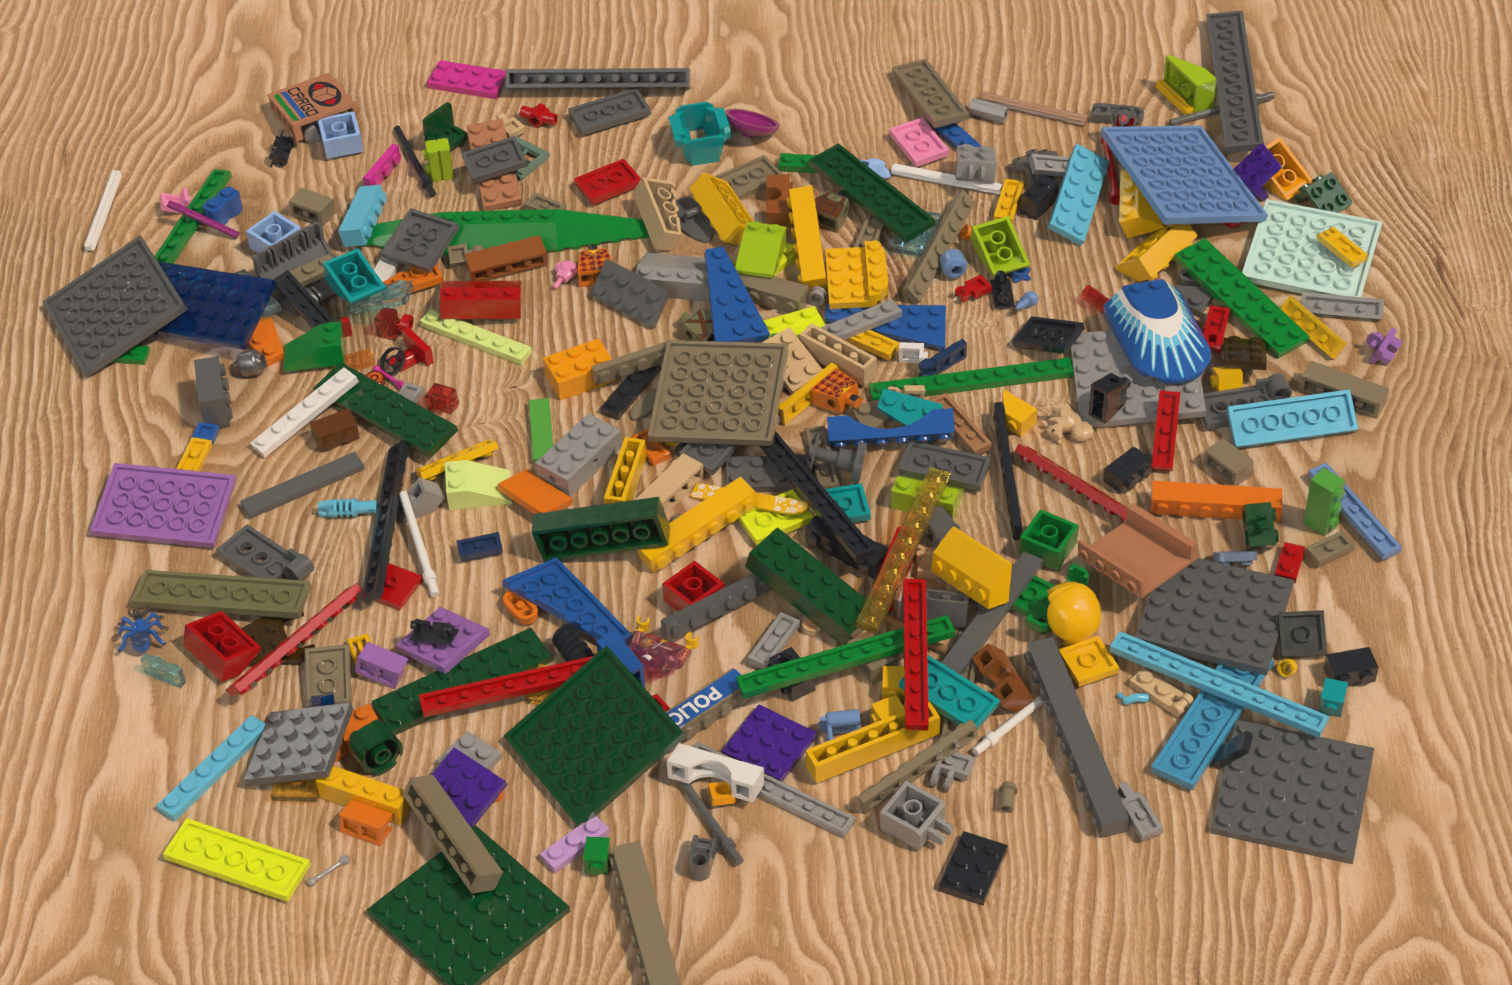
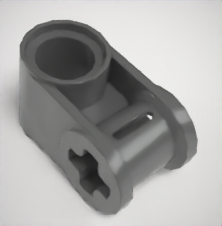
M698 835L693 836L689 854V875L693 880L704 881L709 878L717 854L718 838L711 840L699 838Z

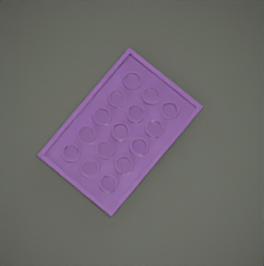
M114 463L90 528V533L92 536L215 548L237 481L236 476Z

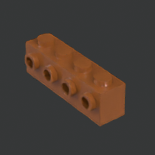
M540 235L464 254L466 268L471 281H486L548 265L547 252Z

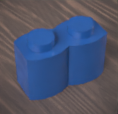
M230 186L223 188L216 197L209 199L203 205L204 215L223 225H226L229 219L236 217L243 210L239 191Z

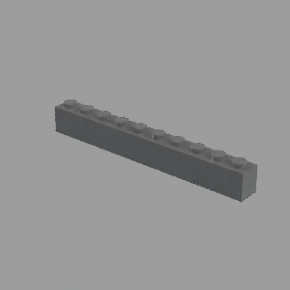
M690 68L506 69V88H691Z
M1050 637L1027 643V652L1024 653L1025 663L1027 666H1031L1032 680L1039 686L1038 693L1041 701L1046 703L1047 717L1053 720L1054 734L1056 737H1060L1061 751L1069 759L1068 767L1070 773H1074L1076 776L1077 790L1083 793V804L1085 810L1090 811L1092 815L1091 824L1093 829L1098 830L1101 838L1128 832L1129 817L1054 638Z

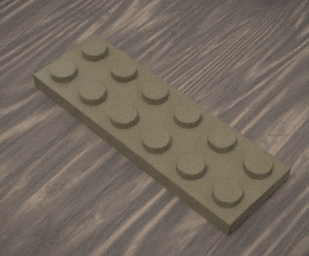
M927 59L892 67L893 75L934 128L960 123L969 119V112Z

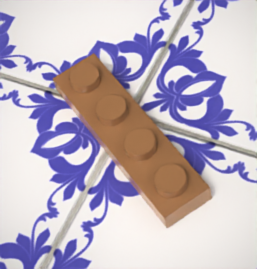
M947 393L929 400L943 404V409L953 408L955 436L970 453L980 455L992 449V442Z

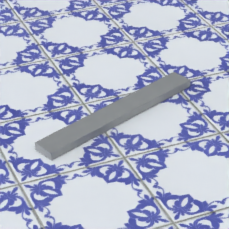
M700 742L694 745V748L729 757ZM764 774V785L757 797L842 838H845L855 824L856 817Z

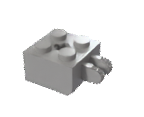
M970 144L957 145L955 159L956 180L994 183L997 166L995 148L990 146L973 147Z
M908 781L904 782L880 812V829L919 851L928 839L943 845L946 839L940 832L950 835L954 830L952 825L944 820L945 803L938 797Z

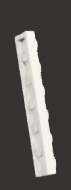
M342 368L250 443L252 448L266 458L359 382L357 377L346 368Z

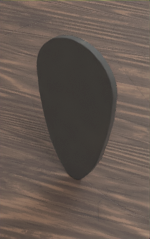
M693 198L676 200L675 202L679 210L677 217L680 219L681 231L699 242L709 243L713 237V227L710 225L711 221L702 213L700 204Z

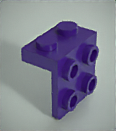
M1261 143L1234 170L1245 185L1248 186L1254 197H1259L1262 201H1265L1269 195L1262 186L1282 168V165L1269 149Z

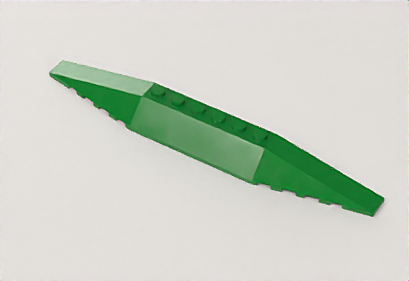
M561 209L488 210L431 214L458 223L460 229L448 246L467 243L468 250H472V247L476 245H482L484 249L492 246H499L538 235L541 236L547 253L562 252L563 248L570 247L573 250L581 249L582 245L588 244L600 246L601 242L607 241L619 243L620 239L630 238V241L650 238L643 219ZM403 219L376 224L367 244L360 247L370 248L371 245H377L379 249H383ZM448 247L442 255H449Z

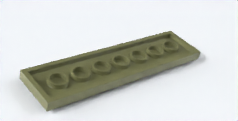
M145 570L131 602L133 607L211 613L223 611L225 614L300 619L312 586L310 581Z

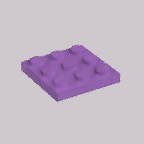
M439 607L425 620L430 621L431 626L434 621L449 622L451 625H454L455 629H459L451 645L411 641L409 638L414 632L412 630L396 644L397 652L446 674L490 636L488 628L443 607Z

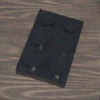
M1031 316L1014 337L1012 343L1016 348L1066 354L1085 328L1082 322Z
M963 831L939 883L938 891L984 906L1007 854L1008 845Z

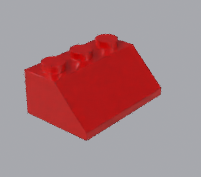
M223 611L185 624L183 646L221 682L241 675L261 651V647Z

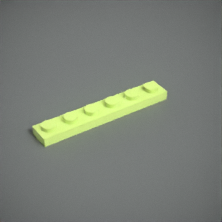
M432 309L420 320V327L519 365H522L532 354L530 346L459 319H441L440 312Z

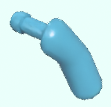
M1120 692L1117 694V697L1122 699L1125 705L1149 701V695L1144 693H1134L1127 697Z

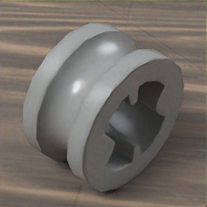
M815 286L811 289L808 300L814 306H822L828 294L824 288Z

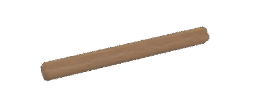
M982 92L980 100L1009 107V109L1080 126H1086L1088 121L1087 115L987 92Z

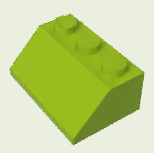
M897 476L891 490V508L918 514L919 510L942 506L954 520L964 489L908 476Z

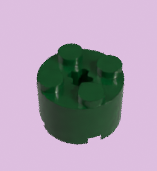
M373 720L359 730L353 731L349 736V752L368 774L381 775L388 772L397 764L396 759L398 755L402 756L403 745L401 741L380 720Z

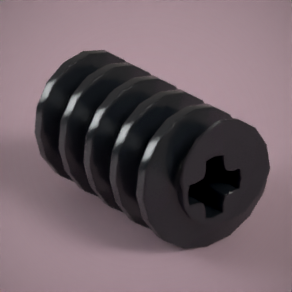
M565 624L554 633L552 642L565 662L595 656L573 624Z

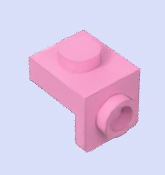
M182 188L180 196L161 193L159 197L161 211L179 213L167 207L169 200L188 207L191 198L188 196L187 188Z

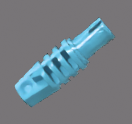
M346 498V500L332 499L318 502V513L322 517L338 518L339 515L341 518H344L345 515L346 517H351V515L357 517L359 514H377L378 510L377 500L358 501L356 498H352V500Z

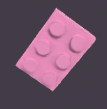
M923 117L889 129V135L915 167L949 156V149Z

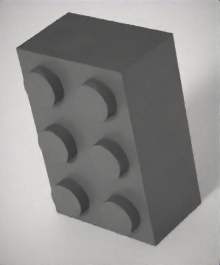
M218 356L194 360L198 402L203 422L217 424L219 429L229 428L233 413L231 406L228 407V404H231L230 393L226 392L230 388L228 378L223 377L226 376L224 363L220 364Z

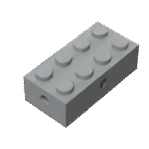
M588 413L535 462L536 474L571 497L621 449V430Z

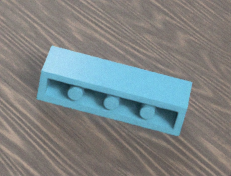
M381 185L359 187L338 231L344 247L367 244L379 215L382 213V209L387 202V195L383 192Z

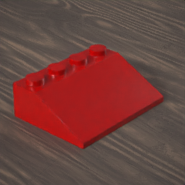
M442 281L440 288L441 319H521L522 281Z

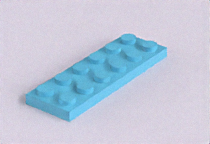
M1077 143L1075 144L1047 226L1048 229L1080 246L1084 243L1109 160Z
M1350 389L1228 406L1226 408L1233 445L1236 448L1350 433L1358 430Z

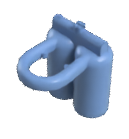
M859 709L827 712L825 716L820 717L818 727H820L819 730L821 732L826 731L827 741L833 739V734L850 733L860 729Z

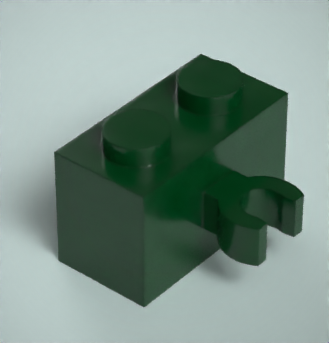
M1271 502L1245 504L1241 511L1246 551L1272 549L1276 546V542L1279 541L1278 530L1274 529V521H1276L1275 508H1272Z

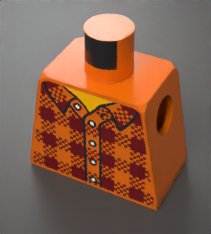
M590 245L586 251L580 252L578 263L579 287L594 286L605 259L612 261L608 249H599L597 245Z
M837 368L810 389L812 404L829 411L842 413L850 406L857 409L862 404V398L859 397L856 381Z

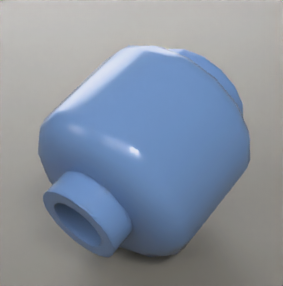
M950 249L941 255L939 260L940 266L947 277L958 278L966 272L967 261L961 251Z

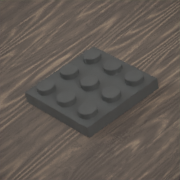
M410 208L380 253L384 258L430 273L460 227L458 223Z

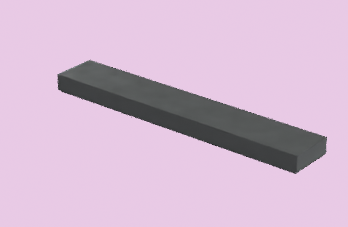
M353 452L245 498L240 503L249 519L360 472L365 469L364 464L358 455Z

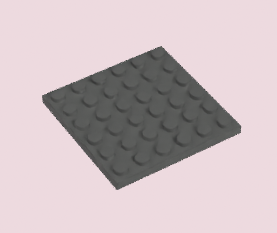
M141 235L43 301L45 308L87 378L188 310Z
M1197 558L1193 563L1150 592L1135 637L1175 654L1267 675L1279 636L1277 614L1278 612H1286L1294 580L1231 565L1223 566L1219 562Z
M1237 719L1232 738L1246 730L1253 734L1249 753L1225 766L1211 834L1353 864L1374 748L1324 737L1318 738L1310 734Z

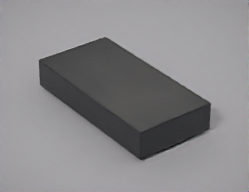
M1246 730L1222 744L1214 757L1212 765L1219 770L1248 754L1253 734Z

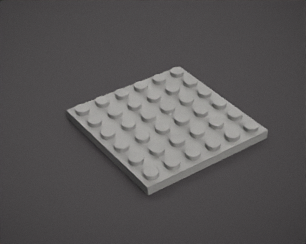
M1112 330L1081 333L1071 346L1079 415L1082 422L1087 421L1093 428L1156 422L1159 390L1181 392L1178 419L1206 417L1201 376L1181 383L1158 382V378L1149 375L1147 377L1142 376L1130 365ZM1109 373H1113L1121 378L1127 377L1131 382V386L1127 389L1126 403L1106 424L1088 415L1090 390L1093 382Z

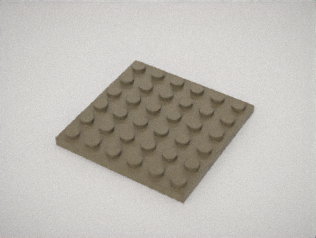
M667 340L648 431V440L650 442L772 446L789 345L783 343Z

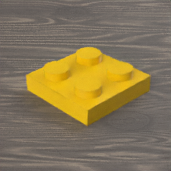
M1099 636L1059 649L1065 667L1078 687L1119 673L1118 664Z

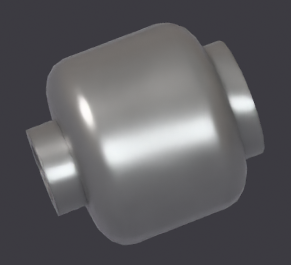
M256 349L239 353L235 361L236 371L240 372L244 377L260 375L267 366L265 355Z

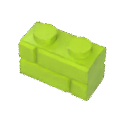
M448 139L426 141V149H423L424 161L428 160V164H425L426 174L431 175L433 182L442 181V179H453L454 174Z

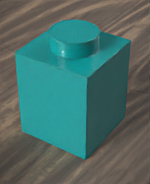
M1325 678L1318 712L1329 716L1341 717L1348 682Z

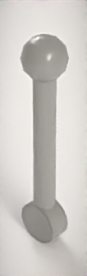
M341 856L340 861L317 876L308 878L307 884L314 886L316 881L339 866L348 865L350 863L349 856Z

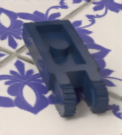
M961 339L943 351L936 353L931 359H923L918 364L920 369L919 377L938 375L967 358V342Z

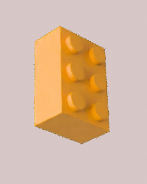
M599 338L543 357L545 376L560 401L617 381L615 379L597 386L593 382L591 366L612 359Z

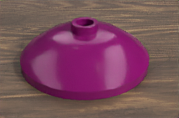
M727 109L725 111L730 125L737 131L742 132L744 137L766 136L779 130V123L763 114L743 109Z

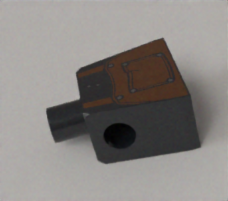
M1109 373L1093 382L1090 390L1088 415L1106 424L1125 405L1127 389L1131 386L1130 380L1127 377L1121 378L1113 373Z

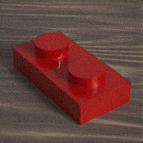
M1284 542L1274 576L1294 580V584H1296L1306 547Z

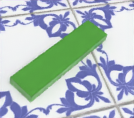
M549 398L529 400L534 464L553 446Z

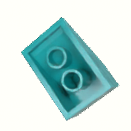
M359 248L323 262L325 280L331 289L350 305L386 290V286Z

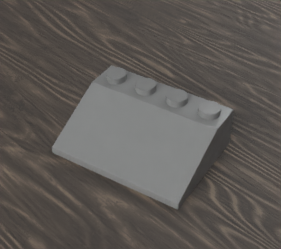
M646 252L639 262L636 273L672 291L669 298L709 302L708 277L704 257Z

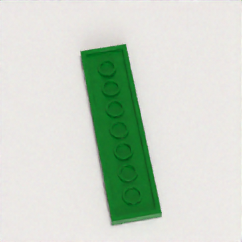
M1206 238L1174 254V260L1224 308H1229L1230 313L1251 334L1264 340L1265 347L1278 359L1309 342L1310 336Z

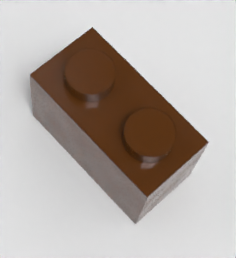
M349 409L310 422L312 437L321 453L360 439L357 423Z

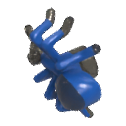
M147 605L146 611L144 607L141 608V611L134 608L132 610L133 614L130 608L127 609L128 615L135 620V623L123 616L121 622L117 624L120 627L118 633L114 635V639L121 637L123 630L131 631L123 635L122 645L118 649L119 653L126 647L128 637H131L132 647L138 653L146 652L152 642L150 634L161 645H166V642L159 637L154 629H149L157 625L160 630L168 631L169 628L163 626L158 621L164 619V616H158L155 612H151L146 618V615L150 612L149 605ZM153 617L156 619L148 624ZM125 622L128 623V624H130V625L133 626V627L124 626V625H125Z

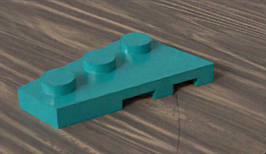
M883 388L877 410L897 423L906 426L921 419L932 409H943V404Z

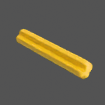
M1163 79L1156 82L1155 87L1184 115L1193 113L1194 108Z

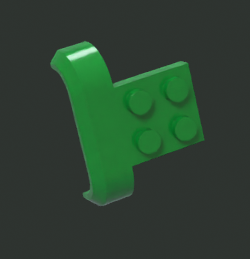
M1073 563L1068 569L1065 582H1077L1087 586L1089 581L1088 571ZM1035 575L1011 609L1027 616L1026 626L1044 635L1052 632L1047 620V610L1051 603L1048 601L1049 595L1047 591L1055 585Z

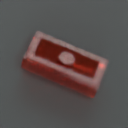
M1086 285L1081 294V298L1103 314L1104 304L1110 300L1107 296L1091 285Z

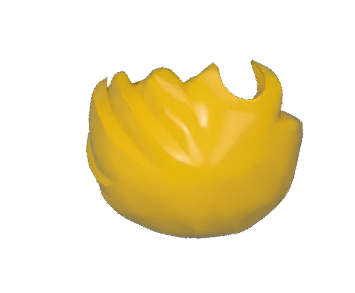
M1064 582L1048 589V601L1051 602L1047 610L1048 624L1057 636L1064 639L1062 642L1064 645L1079 643L1089 639L1096 633L1101 623L1102 613L1100 603L1095 593L1089 587L1077 582Z

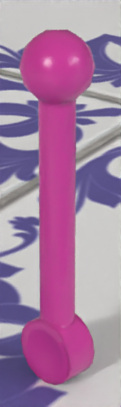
M379 365L373 367L374 372L380 373L395 383L398 389H401L404 385L402 380H396L381 370Z

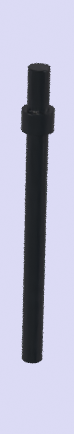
M395 126L393 130L418 174L422 188L427 191L430 197H434L436 192L433 188L432 180L424 172L401 127Z

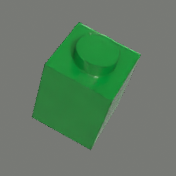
M586 836L583 856L585 874H608L610 866L609 857H611L610 837Z

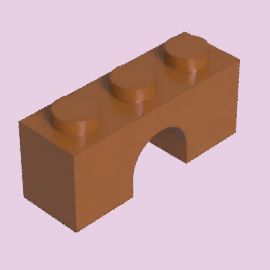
M789 174L766 175L767 224L790 227L789 213L792 212V209H788L787 197H790L789 189L794 187L793 182H790Z
M987 643L972 657L980 672L996 684L992 691L996 698L1000 699L1002 707L1018 713L1033 700L1032 695L1002 649Z

